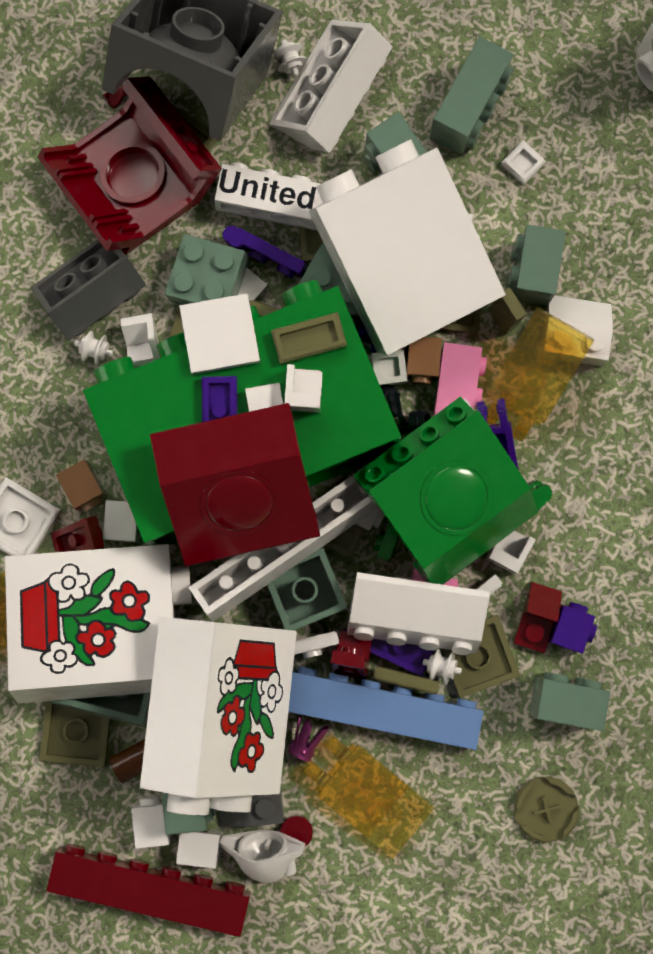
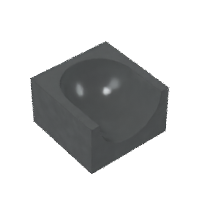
M132 0L111 24L102 90L114 95L132 71L137 69H157L167 72L182 80L196 93L207 112L209 137L221 141L268 73L283 11L258 0Z

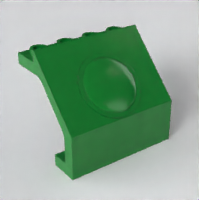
M461 396L354 475L357 484L381 510L414 557L415 562L412 564L415 570L428 583L445 584L538 513L531 488L479 410L475 412Z

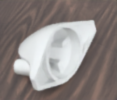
M254 830L223 835L219 842L220 846L236 860L241 870L248 877L263 883L276 882L284 875H294L296 873L295 859L301 856L305 849V843L273 830Z

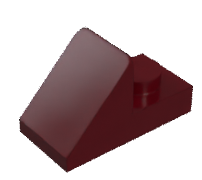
M97 516L84 518L50 533L55 552L104 549L105 547L103 533L99 527Z
M531 582L513 640L514 644L545 653L554 622L559 620L562 591Z
M341 631L337 650H333L330 662L334 673L358 679H367L372 640H358L353 635H347V631Z

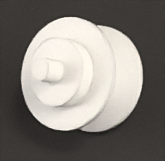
M285 39L281 41L282 45L274 52L273 58L282 62L278 66L280 73L293 74L296 77L299 75L298 71L307 63V57L299 56L298 54L303 48L302 44L287 42Z
M89 331L87 336L84 335L81 341H75V346L79 347V354H81V361L83 362L88 357L94 358L95 365L98 366L101 361L106 359V356L112 357L113 351L109 350L106 335H103L98 340L94 338L93 331Z
M437 649L435 654H431L429 660H423V665L427 666V673L430 674V680H434L436 676L443 677L444 684L447 685L450 679H454L455 674L461 675L462 668L457 667L458 660H455V653L453 652L446 658L442 657L441 650Z

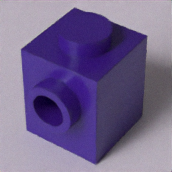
M570 602L569 606H560L559 620L554 622L548 642L583 654L586 643L593 641L597 630V625L593 624L595 616L587 614L588 607L574 602Z

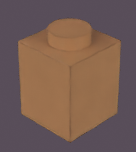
M423 337L408 345L406 372L407 378L412 379V384L431 385V380H438L442 338Z
M85 459L56 474L75 510L80 511L84 509L86 513L103 504L101 499L107 496L90 463Z

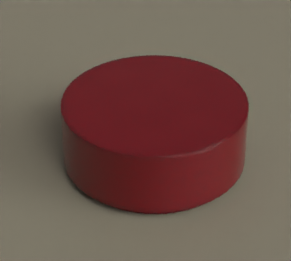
M292 815L286 818L281 825V833L305 843V847L312 840L313 828L310 821L304 816Z

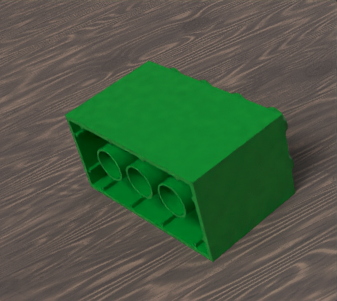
M318 280L301 283L281 295L285 305L284 308L260 317L256 306H250L260 363L192 375L183 332L160 342L156 346L160 358L135 368L131 357H123L110 361L94 370L93 373L98 384L84 389L83 393L145 544L171 545L178 542L160 488L150 434L202 422V377L237 376L238 414L249 412L246 388L280 383L283 404L285 403L287 364L295 365V369L319 370L322 372L320 413L292 411L309 487L372 462L400 442L402 436L338 286L322 292ZM338 312L347 343L346 348L280 365L271 330Z

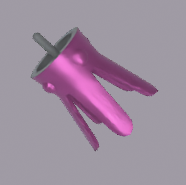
M299 714L295 738L287 750L296 757L294 765H297L299 759L311 762L314 750L327 733L329 726H324L311 743L308 744L312 730L311 723L309 722L310 718L304 723L298 737L301 715Z

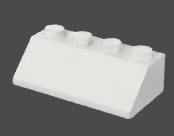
M331 20L269 125L313 150L330 153L332 148L338 143L339 137L347 123L354 116L355 110L363 96L370 89L371 83L379 69L385 64L392 46L370 23Z
M357 572L351 598L347 635H353L356 639L362 641H370L373 638L386 640L389 644L397 646L405 645L406 643L419 645L420 648L425 650L448 649L458 655L477 653L482 641L490 592Z

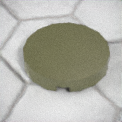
M551 776L536 777L526 782L517 792L514 801V817L520 829L531 839L542 843L561 840L567 837L576 827L579 818L578 800L573 789L562 780Z

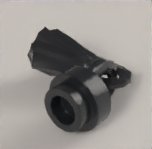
M388 385L381 386L393 418H399L400 423L397 427L401 435L407 430L413 432L431 418L427 411L423 412L421 409L411 411L409 413V420L405 421L401 409L400 392L397 388Z

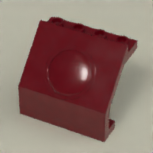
M150 76L127 78L122 86L129 96L124 107L81 140L71 145L42 148L37 156L106 251L121 249L125 255L197 205L222 170L221 166Z
M289 403L150 434L160 488L185 566L320 536L318 517L313 506L295 430L294 417Z

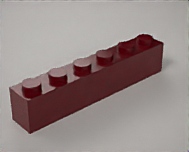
M66 844V848L60 847L55 852L46 892L241 937L251 891L245 890L246 886L244 884L226 881V885L213 883L214 878L204 874H194V878L182 876L180 869L170 866H162V870L149 868L150 863L140 859H130V863L117 860L118 855L106 851H99L98 855L85 853L86 848L76 844Z

